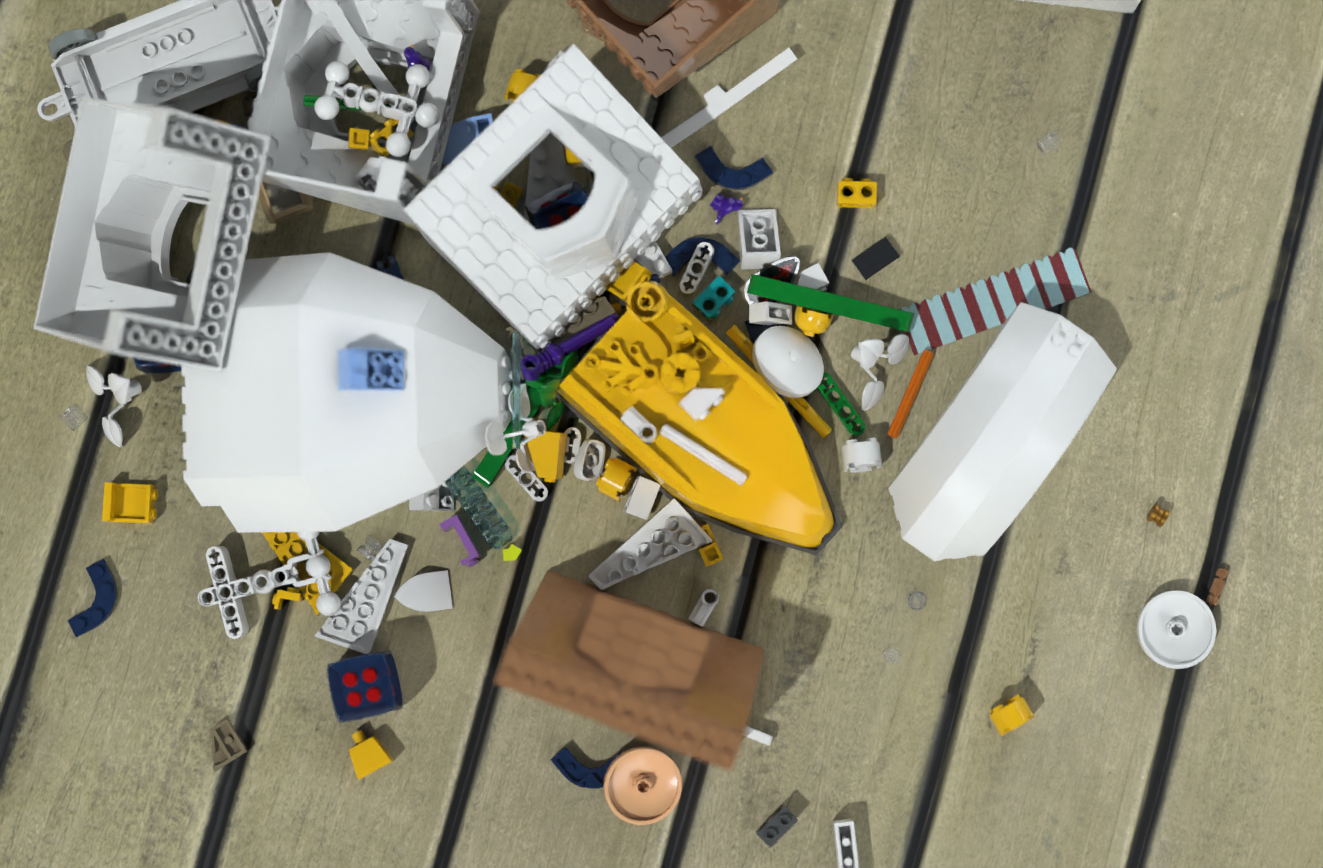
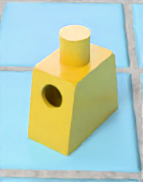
M362 729L351 735L356 746L349 749V754L358 780L394 761L376 736L366 739Z

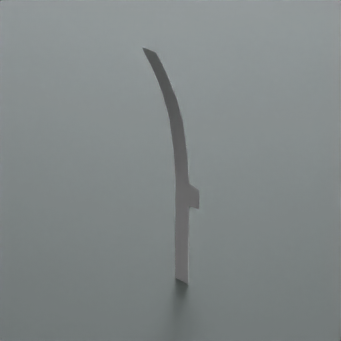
M306 0L314 15L326 12L343 41L380 93L384 92V94L392 93L399 95L373 60L335 0ZM411 109L404 110L406 112H412Z
M788 48L728 92L723 91L718 85L704 94L708 106L662 136V140L672 148L797 60L796 56Z

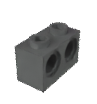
M782 805L755 832L771 848L798 819Z

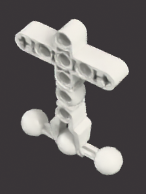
M296 532L302 540L306 541L309 554L290 558L287 565L275 570H259L253 576L238 580L235 577L228 549L224 546L210 547L206 552V559L214 587L200 591L198 594L199 603L202 606L219 604L227 636L232 639L242 638L249 631L241 598L254 593L267 594L274 588L282 585L293 584L295 587H301L317 582L320 596L316 601V608L325 616L336 614L340 609L341 600L330 589L328 581L331 578L328 575L330 561L323 555L324 550L319 548L317 536L320 532ZM308 560L306 570L313 578L302 581L298 577L297 563ZM221 569L225 571L224 578L220 576L219 572ZM280 572L285 574L283 582L279 579ZM262 577H265L267 580L265 587L261 585ZM244 582H246L249 586L247 592L243 590ZM226 587L230 589L229 597L224 592ZM208 592L212 595L211 602L206 597ZM231 606L235 608L234 616L229 611ZM237 627L240 628V631L238 632L235 631V628Z

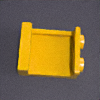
M634 261L628 269H624L620 273L619 278L615 282H610L606 286V290L627 303L629 290L638 283L650 281L652 273L646 267H642Z
M104 482L102 521L153 524L157 516V509L154 508L155 500L158 498L156 485Z

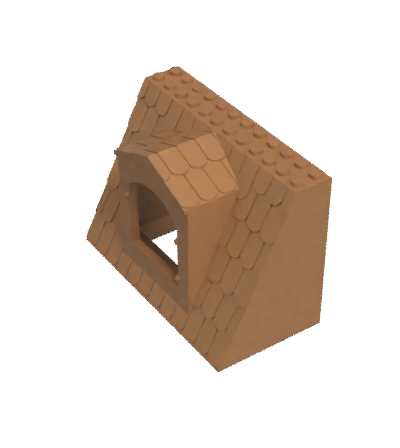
M566 0L572 9H576L584 32L605 42L604 45L610 52L615 51L618 61L624 67L627 65L631 70L630 74L636 81L640 80L647 94H653L655 98L777 13L778 0H674L650 22H643L623 15L608 0Z
M547 570L508 644L494 683L732 771L746 732L764 650L758 646L744 643L739 639L725 636L720 632L709 630L704 626L690 623L685 619L671 616L666 612L655 610L647 605L636 603L631 599L617 596L612 592L601 590L593 585L582 583L577 579L568 578L558 572Z

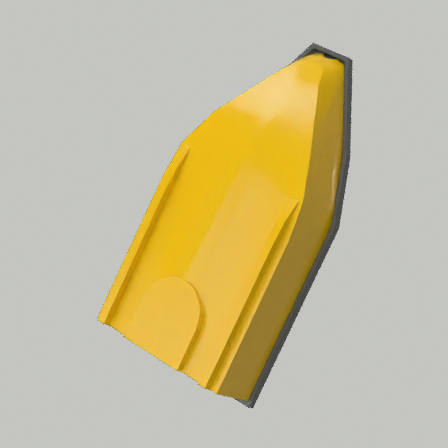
M668 293L670 304L666 313L657 320L649 322L636 320L629 314L626 308L617 318L616 324L608 332L604 333L579 359L574 370L564 380L563 378L561 379L556 397L630 465L636 467L641 475L660 484L659 491L670 501L675 498L687 512L738 534L818 555L843 526L813 450L783 396L773 391L750 365L671 294ZM645 298V305H649L651 299ZM682 325L684 331L691 329L696 344L702 342L707 350L712 351V356L704 361V365L699 366L700 380L695 389H722L724 391L722 395L724 399L717 406L713 404L708 409L710 413L703 420L699 418L695 421L679 405L688 394L676 395L668 392L662 385L661 376L653 383H642L633 389L632 394L624 395L621 391L622 385L632 382L639 376L631 374L617 383L612 391L606 392L602 389V382L612 378L619 372L602 368L592 371L588 370L584 366V358L588 354H595L599 360L622 364L615 353L609 350L610 342L618 341L631 364L641 367L636 358L632 357L628 352L629 346L636 344L640 347V352L646 361L657 365L661 372L662 364L669 356L677 353L688 354L690 350L696 347L695 344L679 352L677 351L673 336L677 335L675 328ZM617 344L611 345L612 350L619 348ZM632 347L630 351L632 354H636L638 349ZM593 359L588 361L589 366H594L596 363ZM648 370L646 374L647 376L652 377L654 375V372L652 370ZM678 370L676 377L684 378L685 372ZM606 382L604 388L610 389L611 383ZM625 386L623 388L624 392H630L631 387ZM633 407L649 423L654 425L657 431L655 441L652 443L643 442L620 419L629 408ZM668 424L744 473L747 479L742 485H739L660 433L662 427ZM645 429L642 435L645 438H649L653 435V430Z

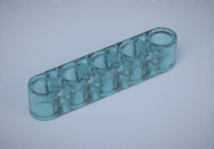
M462 466L444 481L492 548L500 549L512 541L513 533L465 466Z

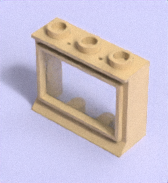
M265 182L260 184L258 198L267 221L271 225L314 209L312 203L315 200L311 195Z

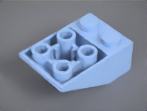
M491 113L474 116L451 125L443 158L444 166L449 165L494 122Z
M357 348L338 350V390L404 391V350Z

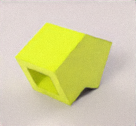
M511 544L509 549H503V561H516L523 550Z

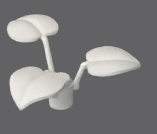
M899 334L893 337L888 345V353L883 354L884 343L880 339H868L858 342L859 345L852 350L851 358L861 363L860 367L864 368L873 379V382H868L863 390V411L875 406L884 393V383L877 381V378L869 368L875 365L879 359L878 357L888 358V362L891 365L899 363L908 351L909 337L907 335Z
M86 365L87 381L92 391L97 395H102L104 390L111 389L117 402L120 404L108 417L102 418V427L107 438L114 445L122 448L124 447L122 446V430L117 421L113 419V415L127 402L132 401L131 397L142 392L141 385L136 379L130 381V378L111 373L108 375L109 386L104 384L102 374L95 367Z
M526 383L514 387L508 397L510 412L513 415H517L519 420L527 421L522 426V431L503 435L501 425L494 422L487 426L485 440L487 449L491 454L501 455L507 449L504 438L521 434L527 436V439L522 440L518 444L519 449L516 450V461L522 471L530 472L536 470L527 442L544 435L546 426L542 420L534 421V418H526L530 414V401L526 390Z

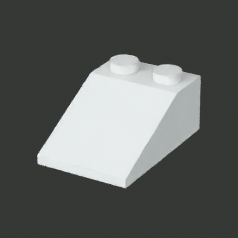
M776 209L739 210L738 230L741 269H763L779 260L781 251Z

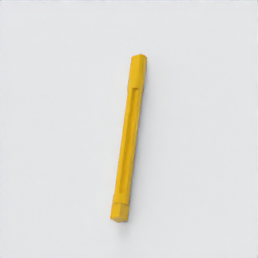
M734 324L726 334L753 363L752 350L754 344ZM784 396L822 438L831 432L832 429L803 397L792 398Z

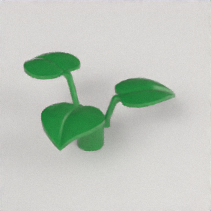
M577 350L567 356L562 365L561 374L551 375L543 373L535 381L526 380V385L537 389L536 391L539 392L543 407L548 408L551 404L553 405L547 416V431L551 430L563 413L564 404L562 401L557 403L555 397L560 388L561 379L563 378L564 380L577 366ZM547 378H555V379L552 380L551 382H549V380H548Z

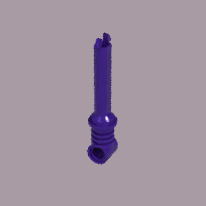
M617 313L611 314V316L605 317L560 344L549 343L547 348L540 351V353L524 356L521 360L523 378L528 381H535L544 370H548V367L561 365L566 355L608 332L618 321L616 318L619 315Z

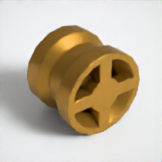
M1155 503L1149 511L1146 520L1149 522L1153 521L1156 523V526L1162 527L1170 511L1167 509L1163 510L1160 508V505Z

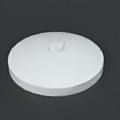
M774 326L765 330L756 339L752 350L753 364L757 373L773 391L783 396L799 398L810 394L819 386L824 373L822 357L817 347L806 335L791 327Z
M1167 591L1154 596L1144 605L1137 621V636L1141 648L1155 663L1168 668L1183 669L1198 664L1209 654L1216 638V623L1211 610L1199 597L1185 591Z

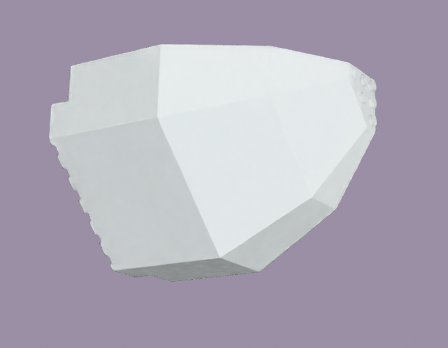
M333 253L245 259L221 371L217 372L182 365V376H185V387H182V404H185L186 415H182L183 432H186V443H183V460H186L187 471H183V479L201 506H221L238 533L337 531L440 486L486 447L485 432L489 424L498 423L501 425L503 432L506 430L513 416L509 409L508 397L512 389L520 385L521 382L505 349L434 291ZM347 348L404 350V391L338 390V350Z

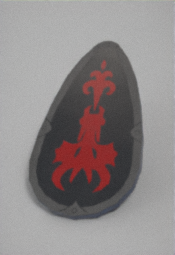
M796 256L779 259L759 270L754 275L793 284L799 271L800 259ZM750 279L746 283L744 294L749 304L766 301L780 302L747 293Z

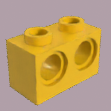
M390 118L384 123L386 127L383 130L376 129L369 135L371 137L369 145L378 156L386 158L390 155L386 147L379 146L378 138H383L387 141L388 137L393 134V126H398L399 120ZM410 128L407 134L408 138L414 135Z
M844 178L842 181H838L836 207L875 208L877 182H872L871 179L853 181L851 178ZM849 189L852 195L847 197L843 195L842 190ZM867 189L870 191L871 196L864 197L861 191Z

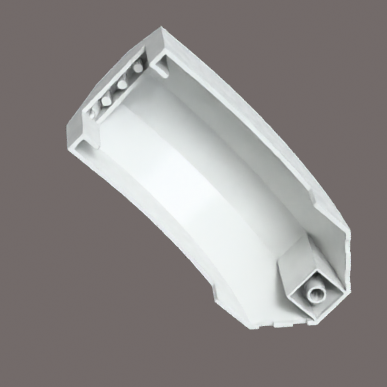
M1022 302L1001 325L948 406L888 488L890 496L892 495L893 507L897 521L900 523V533L904 541L933 561H941L948 558H966L973 555L984 556L1056 465L1117 370L1092 336L1059 314Z

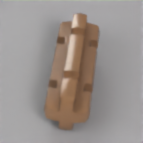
M1219 568L1217 570V577L1214 578L1209 591L1211 594L1208 595L1206 600L1208 604H1218V596H1221L1226 582L1224 580L1225 578L1227 579L1229 571Z

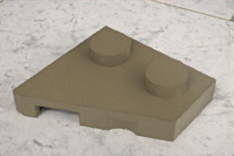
M229 718L210 728L214 772L248 752Z

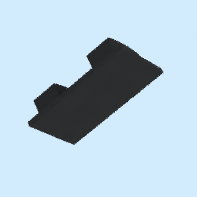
M884 237L852 259V262L864 279L867 280L900 256L889 240Z

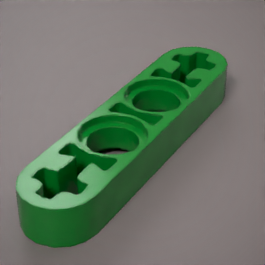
M824 372L823 378L826 377L828 379L826 381L827 386L830 387L832 384L834 388L824 393L823 390H826V387L821 384L817 387V390L848 433L854 437L862 435L865 431L863 420L832 377ZM832 391L839 394V400L836 402H832L829 399V393ZM842 407L850 409L849 417L844 418L840 415ZM853 415L856 417V419H853V422L856 425H861L859 433L858 431H852L853 425L851 422L849 424L845 422L850 420Z

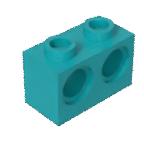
M718 276L692 302V306L708 321L711 318L715 319L722 312L720 309L724 305L728 306L735 299V290ZM721 288L725 289L727 295L719 297L716 291ZM711 302L714 308L707 311L703 308V304Z

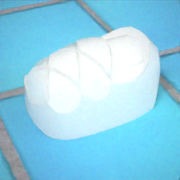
M592 439L584 440L575 458L573 468L575 477L580 480L589 481L601 475L606 452L605 445L602 442Z

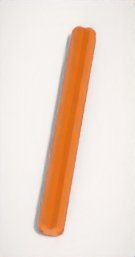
M923 350L887 435L892 438H898L934 356V353L929 350Z

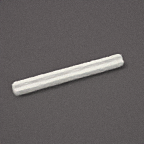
M668 424L662 427L660 433L739 485H742L747 479L744 473Z

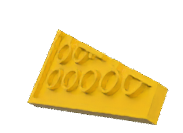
M261 532L279 557L283 566L287 565L290 558L309 554L306 541L302 540L296 532ZM318 542L319 548L324 550L323 555L330 561L328 575L331 578L328 581L331 592L336 593L354 569ZM308 560L297 563L298 577L302 581L313 578L306 570ZM317 582L299 587L303 596L318 616L320 612L316 608V601L320 593Z

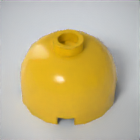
M797 305L795 323L798 328L803 330L804 335L814 337L815 334L826 332L831 325L834 314H824L823 311Z

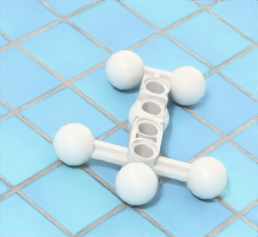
M333 61L325 69V77L328 81L325 95L319 97L314 106L316 114L324 120H331L338 114L339 104L336 98L342 99L347 107L359 109L360 106L367 113L377 111L379 115L381 113L387 118L399 120L396 132L391 134L386 141L388 152L395 157L406 155L411 148V142L407 137L411 122L416 119L420 126L430 128L436 125L439 120L438 109L433 104L423 103L417 108L416 103L420 89L425 87L430 81L429 71L421 64H415L407 70L406 80L409 88L406 97L392 93L384 94L382 92L380 94L374 88L363 90V86L358 87L354 83H348L344 87H340L347 82L350 72L348 67L341 61ZM348 94H354L355 96H354V97H348L347 95H348ZM367 99H373L374 101H373V102H367L366 100H367ZM386 104H392L393 106H392V107H387V106H385V105H386ZM411 109L412 112H406L404 110Z

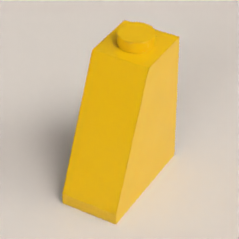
M545 431L544 435L527 442L537 476L544 478L545 482L556 483V479H563L567 433Z

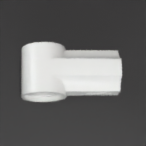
M633 407L629 408L620 418L643 442L652 443L656 440L657 431L654 425L649 423ZM645 429H652L653 435L651 437L645 438L642 435Z
M713 589L705 590L688 619L703 627L719 600L718 593ZM712 592L715 594L716 599L713 603L705 601L704 596L706 593Z

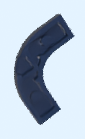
M711 146L695 155V159L707 177L720 187L744 190L757 185L773 175L772 170L763 157L746 168L733 170L726 167L720 161Z
M701 237L681 242L665 257L673 271L670 273L673 277L691 260L696 247L702 242H708L713 245L714 255L711 262L726 275L740 263V260L723 244L713 239ZM707 245L705 248H701V251L703 252L702 256H697L696 258H703L705 254L710 253V251L707 250Z
M105 559L86 568L94 584L96 594L90 608L68 620L75 637H80L99 627L112 613L115 600H117V586Z
M566 747L556 754L551 761L563 776L573 784L583 788L597 789L604 787V778L610 764L622 752L620 751L599 768L583 766Z

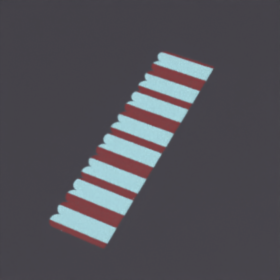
M1068 248L1065 254L1057 252L1054 258L1046 256L1043 262L1040 260L1033 261L1032 267L1029 264H1023L1021 271L1019 268H1012L1010 275L1004 271L999 274V279L997 276L992 275L987 281L979 280L976 285L972 283L967 284L965 289L958 287L954 293L947 291L943 294V298L940 295H935L932 298V302L929 299H924L921 302V306L918 303H913L910 306V310L907 307H902L900 310L914 313L910 332L905 331V333L909 337L913 354L917 355L922 353L923 350H931L1003 324L1021 302L1040 309H1046L1089 294L1092 291L1076 250Z

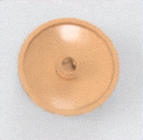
M636 747L623 752L610 764L604 778V795L610 809L623 821L635 825H648L662 820L672 812L681 796L682 779L678 767L666 753L652 747Z

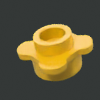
M698 342L696 347L689 351L688 355L692 356L699 366H702L704 361L712 356V351L707 350L702 342Z

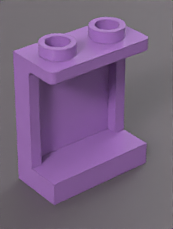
M455 515L439 524L445 532L455 528L469 553V557L460 561L461 565L472 567L480 562L479 558L482 556L460 516Z

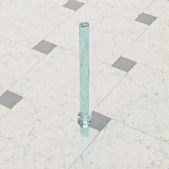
M513 332V347H511V356H513L512 433L520 431V356H522L520 332ZM520 435L512 436V449H520Z

